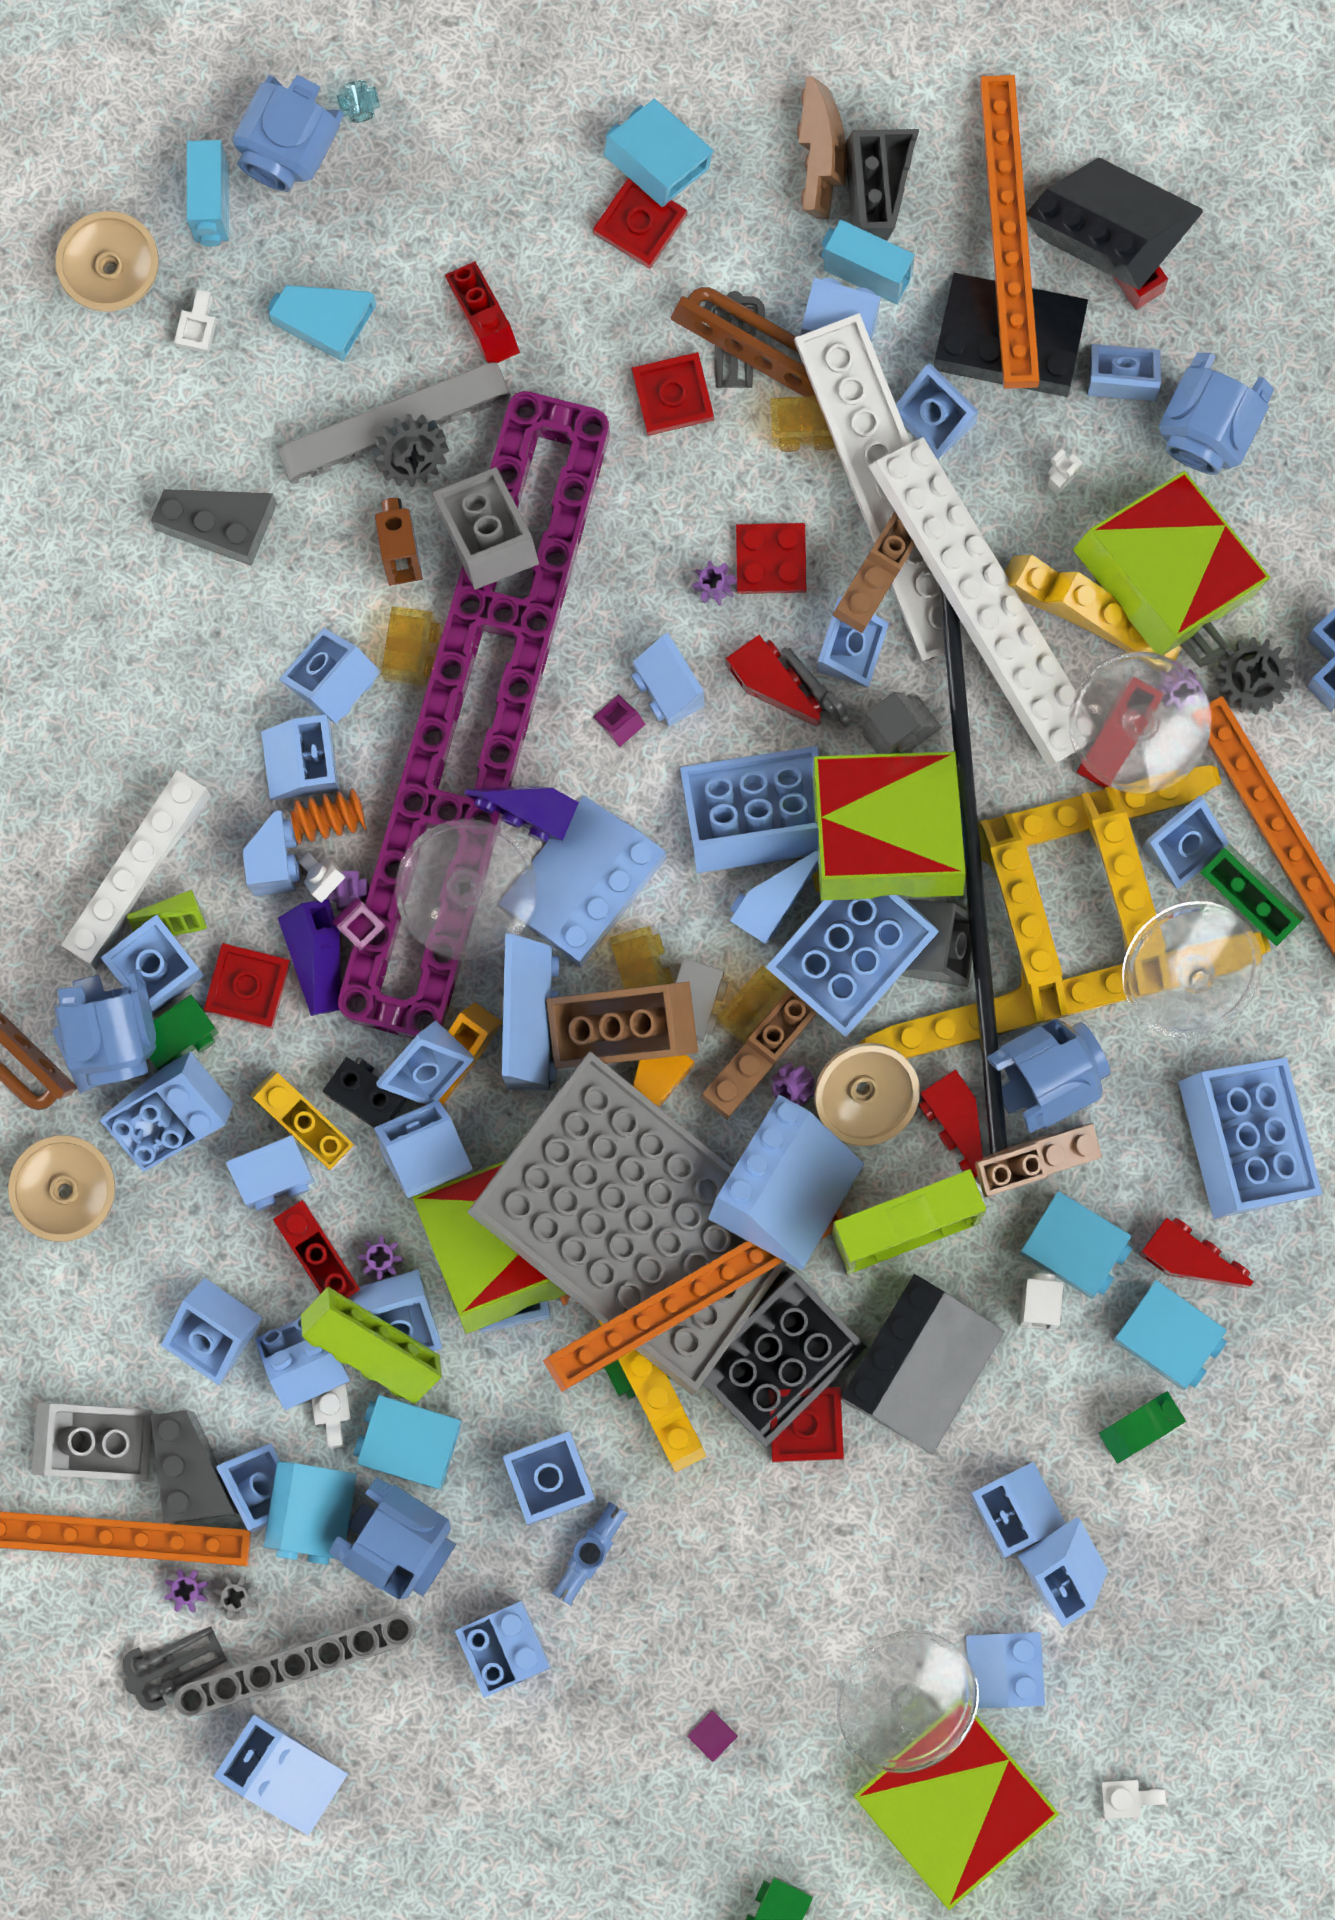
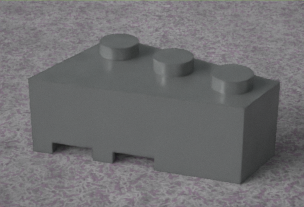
M919 129L852 130L846 142L847 177L852 225L888 241L896 226Z
M164 489L151 522L158 532L252 566L277 502L273 493Z
M893 692L865 713L863 736L877 754L914 753L913 750L918 745L942 729V726L918 695L913 697L912 694L906 696L904 693Z
M182 1410L151 1415L163 1523L173 1524L239 1514L216 1468L218 1463L213 1455L214 1452L195 1412Z

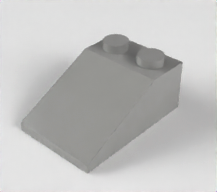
M497 467L432 492L461 563L475 590L539 564L532 536Z
M37 1402L31 1474L147 1482L152 1428L151 1415H153V1410Z

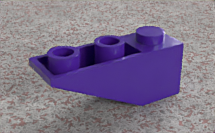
M536 785L466 789L464 793L476 800L474 806L488 813L496 811L502 814L501 820L516 828H521V825L529 829L528 835L544 843H547L549 839L563 841L579 804L576 800L554 788Z
M325 899L322 903L319 900L301 903L278 917L311 1016L340 1010L338 1006L340 994V931L332 923L335 916L329 899Z

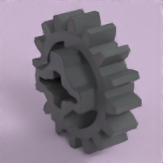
M411 414L406 415L405 422H400L397 417L393 418L395 426L390 428L384 425L382 427L385 434L384 437L375 436L374 439L377 447L372 449V453L375 457L374 462L378 471L383 473L387 481L394 478L397 486H401L404 480H408L410 487H414L416 479L419 478L424 483H427V474L438 475L439 472L436 465H445L447 462L443 454L449 452V448L445 442L447 439L443 430L439 429L435 420L427 422L422 414L418 417L417 421L413 420Z
M1255 637L1251 638L1249 646H1245L1241 640L1238 641L1236 644L1237 652L1229 649L1224 654L1229 661L1220 660L1217 666L1224 671L1216 676V681L1224 682V685L1219 690V694L1229 693L1230 698L1227 704L1231 706L1235 702L1240 703L1239 712L1241 713L1245 711L1247 706L1252 707L1254 715L1258 714L1261 706H1264L1267 712L1272 711V701L1274 700L1276 703L1281 704L1285 699L1281 692L1289 693L1292 687L1288 682H1285V680H1289L1293 676V671L1285 670L1290 659L1289 657L1280 659L1279 654L1282 648L1279 646L1272 651L1269 649L1270 640L1268 639L1264 641L1262 646L1257 645ZM1248 655H1255L1253 659L1246 662L1239 660ZM1267 660L1273 664L1276 673L1271 671ZM1259 663V679L1250 688V673ZM1232 678L1239 681L1242 693L1235 687ZM1261 690L1272 691L1266 696L1254 697L1255 693Z

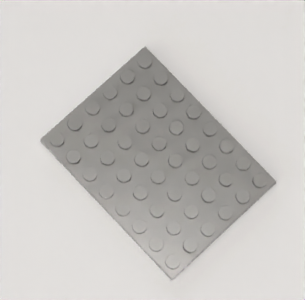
M590 1051L583 1057L467 1212L603 1324L747 1241L708 1219L716 1197L732 1173L733 1168ZM784 1261L635 1350L691 1395L696 1393L787 1262Z

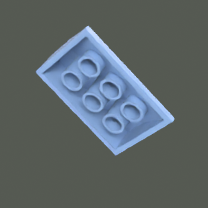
M818 746L680 767L697 873L806 857L818 850L819 836L818 827L815 822L813 761L814 756H819Z
M583 796L579 801L563 841L549 839L498 905L582 968L667 859L666 851L628 823L586 796Z
M886 895L872 899L824 900L769 962L766 968L842 1035L847 1037L936 936L939 930L902 895Z
M505 933L502 1078L508 1090H550V1082H557V1069H555L554 1060H551L552 1042L546 999L559 997V991H552L553 977H559L560 957L553 956V949L550 945L515 934Z
M1287 1057L1204 1071L1178 1081L1213 1219L1242 1214L1323 1194Z
M778 1095L716 1197L708 1219L802 1271L859 1175L864 1163L809 1110Z

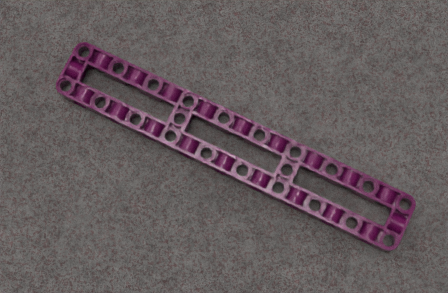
M528 391L516 393L510 399L490 469L497 467L500 475L506 471H512L517 475L513 482L505 483L517 508H519L538 438L556 440V442L570 445L566 467L562 466L552 500V515L547 532H543L537 557L539 564L533 567L534 577L529 597L525 596V599L495 592L498 581L475 590L463 565L461 567L365 906L385 925L382 929L385 932V939L379 945L368 943L361 951L353 945L338 997L339 1009L348 1021L380 1031H388V1033L414 1039L421 1032L415 1026L417 1018L421 1015L429 1014L433 1016L434 1021L436 1020L444 1027L452 998L451 995H453L471 931L470 928L473 924L503 816L496 811L488 813L474 806L476 800L469 796L465 797L438 790L482 634L485 631L515 639V646L510 663L506 662L495 701L497 706L492 728L487 729L477 765L478 776L474 789L511 787L544 672V664H546L563 599L581 541V534L584 530L610 437L609 421L602 411ZM524 407H530L535 410L534 415L527 419L519 417L517 413ZM590 424H597L602 428L594 436H589L583 432L584 428ZM572 488H578L583 492L582 497L575 501L567 499L565 494ZM553 553H560L565 557L564 562L557 566L550 565L546 560ZM467 601L478 602L480 607L474 613L468 614L461 610L463 604ZM508 609L512 611V618L507 622L497 621L495 615L499 610ZM534 618H542L547 622L545 628L540 631L531 630L528 624ZM449 666H457L461 669V673L455 679H447L443 676L444 670ZM514 684H525L528 687L527 693L521 697L511 695L509 691ZM437 731L442 734V739L436 745H428L424 742L426 734ZM497 749H505L510 755L505 762L496 763L491 759L492 753ZM412 797H419L423 800L422 808L415 812L408 811L405 808L407 800ZM453 806L457 809V814L453 819L447 821L439 818V812L443 807ZM478 815H487L491 818L489 826L485 829H476L472 826L474 818ZM427 828L459 836V844L455 859L450 861L439 899L440 911L435 928H431L421 962V978L417 993L405 1001L384 995L381 989ZM400 863L405 867L400 877L390 878L386 875V870L391 864ZM460 881H468L472 884V889L469 894L458 896L453 892L454 886ZM447 947L453 951V957L449 962L439 963L434 959L436 951L440 948ZM357 996L365 998L366 1006L361 1012L354 1013L348 1010V1003L352 998Z

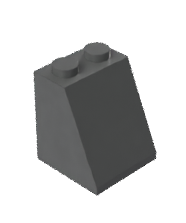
M907 899L939 932L900 976L968 987L973 961L969 913L955 903Z

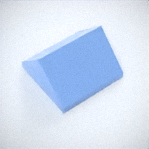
M1100 344L1091 345L1088 396L1145 401L1157 400L1161 386L1160 350Z
M930 363L923 368L896 403L904 427L917 439L924 437L937 459L942 457L977 422L978 410Z
M838 596V600H837L835 609H836V607L838 606L839 602L841 601L842 597H839V596ZM832 615L818 659L817 672L869 688L889 623L873 615L863 633H860Z
M1198 796L1145 841L1142 849L1176 889H1179L1207 866L1229 844V841L1204 798Z
M435 1020L412 1040L376 1084L381 1089L428 1105L442 1097L471 1064L474 1057Z
M271 1443L216 1466L247 1530L253 1533L267 1526L277 1461H280Z

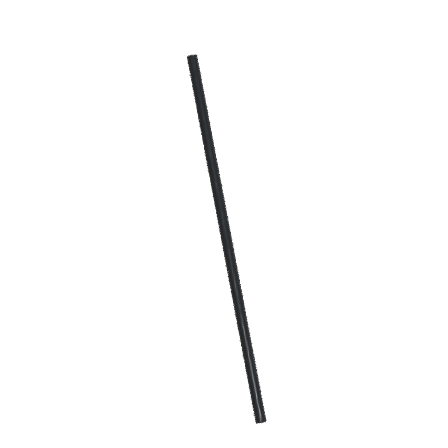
M939 586L953 747L956 754L966 872L965 880L991 1155L1008 1147L1001 1070H996L987 1060V1056L996 1052L999 1048L959 617Z

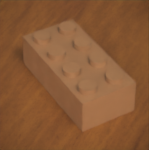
M690 981L546 999L555 1069L577 1067L589 1051L605 1064L680 1056L698 1052Z

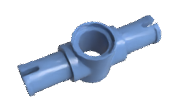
M608 1502L594 1528L591 1529L589 1527L584 1537L576 1543L573 1554L567 1562L569 1568L551 1593L560 1599L565 1590L568 1589L562 1601L570 1606L573 1604V1600L587 1578L591 1580L596 1570L605 1562L606 1554L613 1545L611 1540L625 1517L628 1516V1513L620 1508L615 1517L612 1518L617 1506L611 1502ZM588 1543L596 1544L600 1550V1557L593 1564L584 1563L580 1557L581 1548Z

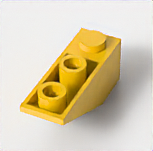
M272 1070L249 1094L253 1100L329 1170L354 1146L344 1134L275 1070Z

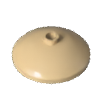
M101 211L79 219L65 232L56 252V272L63 289L75 302L94 311L113 312L132 306L148 293L158 273L159 255L152 235L141 222L124 213ZM108 264H115L117 266L115 272L110 274L104 270Z
M877 1043L854 1045L835 1055L821 1071L814 1092L815 1108L822 1124L839 1140L858 1146L883 1143L899 1134L913 1118L920 1097L918 1077L910 1062L897 1050ZM859 1083H867L865 1090H856V1087Z
M66 1135L48 1137L31 1145L17 1159L9 1178V1202L14 1215L21 1225L39 1238L53 1242H69L81 1239L96 1230L104 1222L112 1208L115 1198L113 1170L103 1153L91 1143L78 1137ZM63 1185H70L72 1189L70 1196L66 1198L61 1197L59 1193L60 1188Z

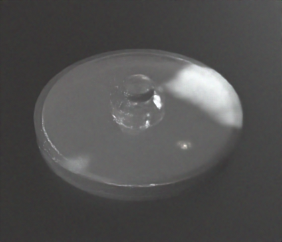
M1128 652L1103 661L1092 669L1080 683L1070 706L1069 734L1072 746L1080 762L1099 781L1125 792H1155L1179 782L1197 765L1204 754L1210 737V707L1206 694L1198 680L1187 668L1177 661L1152 652Z
M459 819L448 821L429 829L410 846L397 872L395 894L401 918L409 932L420 944L446 958L477 960L504 950L505 933L518 936L523 933L535 909L537 882L534 868L527 852L511 834L485 821Z
M1201 901L1172 906L1150 919L1135 935L1127 950L1122 969V983L1126 999L1139 1019L1159 1034L1177 1039H1194L1213 1034L1236 1020L1252 1001L1262 974L1260 946L1250 927L1237 914L1224 906Z
M905 1630L889 1634L865 1648L851 1663L842 1679L836 1705L841 1733L854 1752L873 1767L895 1773H909L926 1769L950 1755L968 1734L978 1708L979 1690L977 1678L965 1655L955 1644L943 1636L924 1630Z

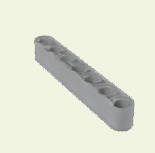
M488 363L293 440L280 447L278 454L290 483L298 484L301 478L309 475L313 478L332 470L331 466L341 462L345 465L363 458L364 453L372 451L373 448L377 447L374 440L375 436L384 437L385 434L382 427L384 425L390 428L395 426L393 423V418L395 417L400 422H405L406 415L411 414L413 420L417 421L418 417L422 414L427 422L435 420L439 427L459 420L458 416L467 412L474 414L491 407L490 403L502 399L504 402L510 398L511 394L497 363Z
M392 1614L194 1681L179 1688L174 1698L175 1706L182 1715L188 1717L199 1716L409 1644L414 1639L416 1634L415 1623L408 1615ZM398 1619L403 1620L408 1625V1634L400 1641L393 1639L389 1631L390 1625ZM362 1631L369 1632L374 1638V1645L368 1652H361L355 1644L357 1635ZM327 1643H334L340 1652L338 1660L333 1664L326 1663L321 1657L322 1648ZM295 1654L300 1655L305 1661L304 1671L297 1676L292 1675L287 1669L288 1659ZM259 1666L266 1667L271 1675L270 1682L264 1687L257 1686L253 1681V1672ZM225 1678L232 1679L236 1684V1692L230 1699L223 1698L218 1689L219 1683ZM191 1689L198 1691L202 1698L200 1707L195 1711L188 1709L184 1703L185 1695Z

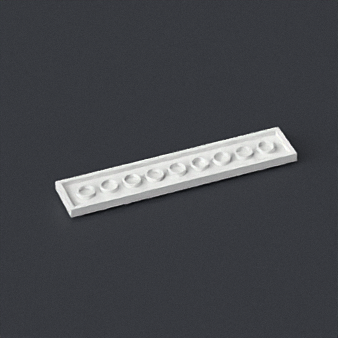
M858 313L795 337L794 342L875 544L895 510L868 466L911 442L861 315ZM915 545L891 584V588L922 663L945 654L939 584ZM960 621L961 640L963 647L973 643V641L969 636L968 632L966 631L965 627L963 626L962 622Z
M924 437L876 460L868 466L1048 768L1093 742L1099 729L1017 592L1008 585V577Z

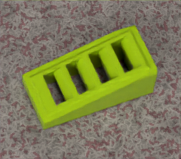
M193 890L186 891L126 915L133 932L142 926L141 923L147 922L156 914L162 919V922L173 936L207 929L204 915Z

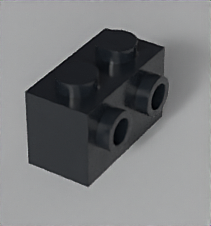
M346 1056L322 1092L325 1096L373 1128L393 1120L407 1101L406 1097L379 1088L376 1084L379 1078L372 1074L375 1070L372 1065L360 1057L353 1061Z

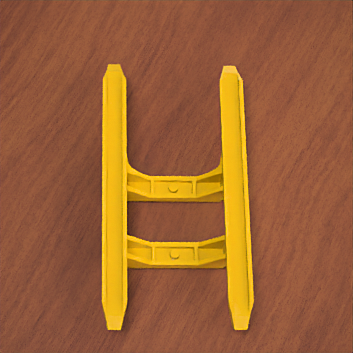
M1208 765L1178 769L1114 787L1109 786L1092 793H1083L1077 797L1013 814H1004V816L985 819L978 823L981 860L986 862L995 873L1021 964V983L1019 987L1000 997L994 998L997 1035L1238 971L1271 951L1268 938L1261 932L1229 935L1169 952L1164 950L1166 947L1129 820L1190 804L1198 796H1202L1222 784L1217 767ZM1090 831L1101 856L1121 925L1128 963L1062 980V969L1027 847ZM817 870L812 875L816 892H820L819 870ZM977 1003L889 1026L864 1038L858 1044L877 1043L886 1045L900 1052L906 1059L980 1040Z

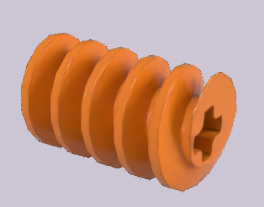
M354 788L350 789L347 800H345L340 791H337L335 802L333 803L326 794H322L321 805H317L313 797H309L307 808L302 806L299 799L295 800L294 811H291L293 829L298 845L302 843L304 833L310 842H315L317 831L320 832L324 839H328L330 828H333L338 837L342 836L344 825L348 827L352 834L356 833L358 822L367 831L361 799Z

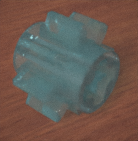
M363 80L345 84L342 87L343 94L337 95L340 111L344 113L343 117L349 115L350 121L353 123L372 119L375 116L374 109L380 108L376 87L368 88L367 82Z

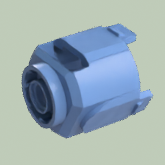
M268 75L266 81L259 84L233 136L234 146L242 154L237 165L243 172L258 182L279 191L289 192L294 182H305L313 179L340 128V122L344 113L340 110H325L315 103L320 90L319 85L296 75L287 89L274 76Z
M1197 353L1189 368L1186 369L1159 424V429L1162 437L1167 441L1165 451L1171 457L1199 472L1218 475L1221 468L1230 469L1241 465L1269 409L1268 403L1274 388L1265 378L1258 377L1251 389L1227 375L1211 370L1215 355L1212 353Z
M141 969L128 974L130 987L104 991L100 976L94 975L72 981L73 987L57 989L59 1004H56L54 1009L67 1068L75 1075L86 1074L87 1082L90 1086L119 1082L148 1073L146 1059L156 1049V1031L146 983L143 981Z
M1054 1019L1006 1043L999 1050L987 1056L988 1062L996 1070L999 1071L1004 1068L1010 1082L1002 1086L1005 1109L1008 1114L1026 1108L1027 1111L1022 1114L1029 1133L1040 1128L1047 1129L1099 1100L1103 1091L1101 1080L1111 1074L1108 1061L1101 1046L1083 1022L1070 1027L1064 1021Z
M376 1477L365 1494L376 1501L379 1506L375 1510L362 1503L348 1526L359 1535L353 1545L338 1536L329 1554L341 1561L343 1566L397 1599L408 1598L412 1591L423 1597L456 1546V1543L446 1538L451 1530L449 1519L395 1484L392 1486Z

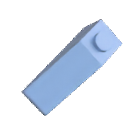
M818 850L751 889L746 896L740 893L730 908V911L734 913L730 922L763 943H769L818 867Z

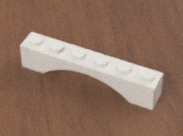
M178 770L175 772L61 944L68 953L96 970L102 962L100 957L110 950L118 938L127 919L126 915L132 910L146 884L170 850L190 829L211 797L206 787Z

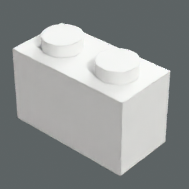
M1035 1273L1032 1279H1027L1023 1284L1019 1327L1055 1331L1060 1326L1064 1282L1055 1281V1275Z

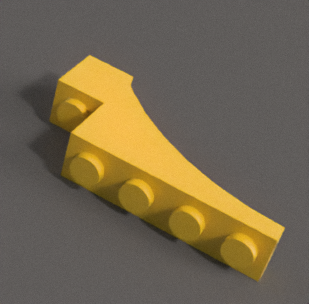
M1032 554L1012 556L1004 571L1009 579L1008 585L1015 589L1022 602L1082 627L1125 650L1159 672H1169L1182 649L1179 645L1159 658L1128 620L1118 601L1108 591L1080 572L1058 573Z
M633 1350L619 1358L618 1361L674 1472L676 1473L707 1457L667 1375L637 1350Z

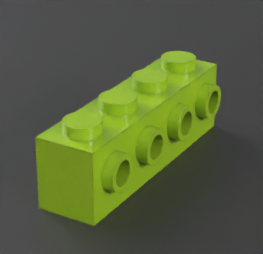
M327 1287L301 1314L302 1337L310 1345L324 1349L342 1364H349L360 1371L368 1380L377 1381L387 1387L396 1397H403L416 1404L442 1377L439 1354L330 1287Z

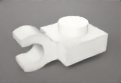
M197 289L192 312L181 311L174 340L175 346L209 353L217 322L215 317L208 316L213 301L211 292Z
M1060 449L1051 458L1053 467L1048 472L1051 477L1047 487L1057 496L1081 472L1083 462L1074 454L1067 458L1063 449Z
M307 851L299 860V863L308 871L307 878L303 883L309 892L321 903L345 878L337 864L328 857L319 862Z
M343 1384L312 1398L315 1425H326L327 1442L330 1449L345 1447L341 1422L352 1421L347 1385Z
M1138 1779L1101 1782L1104 1819L1141 1817L1140 1806L1166 1804L1165 1789L1139 1790Z

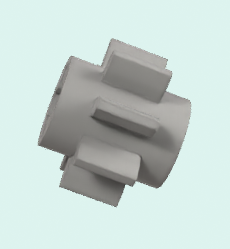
M242 1576L239 1579L238 1585L234 1584L231 1578L226 1577L225 1583L227 1587L224 1590H214L217 1595L221 1596V1602L216 1604L215 1609H227V1620H231L235 1612H239L243 1619H247L246 1609L249 1606L258 1607L256 1602L251 1601V1594L256 1593L258 1588L252 1587L247 1589L245 1587L246 1577ZM232 1589L236 1592H243L245 1595L240 1600L242 1606L239 1608L236 1604L228 1603L227 1599L232 1597Z

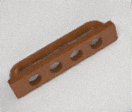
M700 287L695 289L688 298L684 296L680 298L672 313V321L805 398L819 404L804 365L700 306V303L702 301L711 302L799 353L794 342L797 336L710 287Z
M0 1012V1043L47 1090L43 1095L36 1096L1 1061L0 1081L26 1106L35 1110L47 1109L57 1099L71 1096L77 1089V1086Z

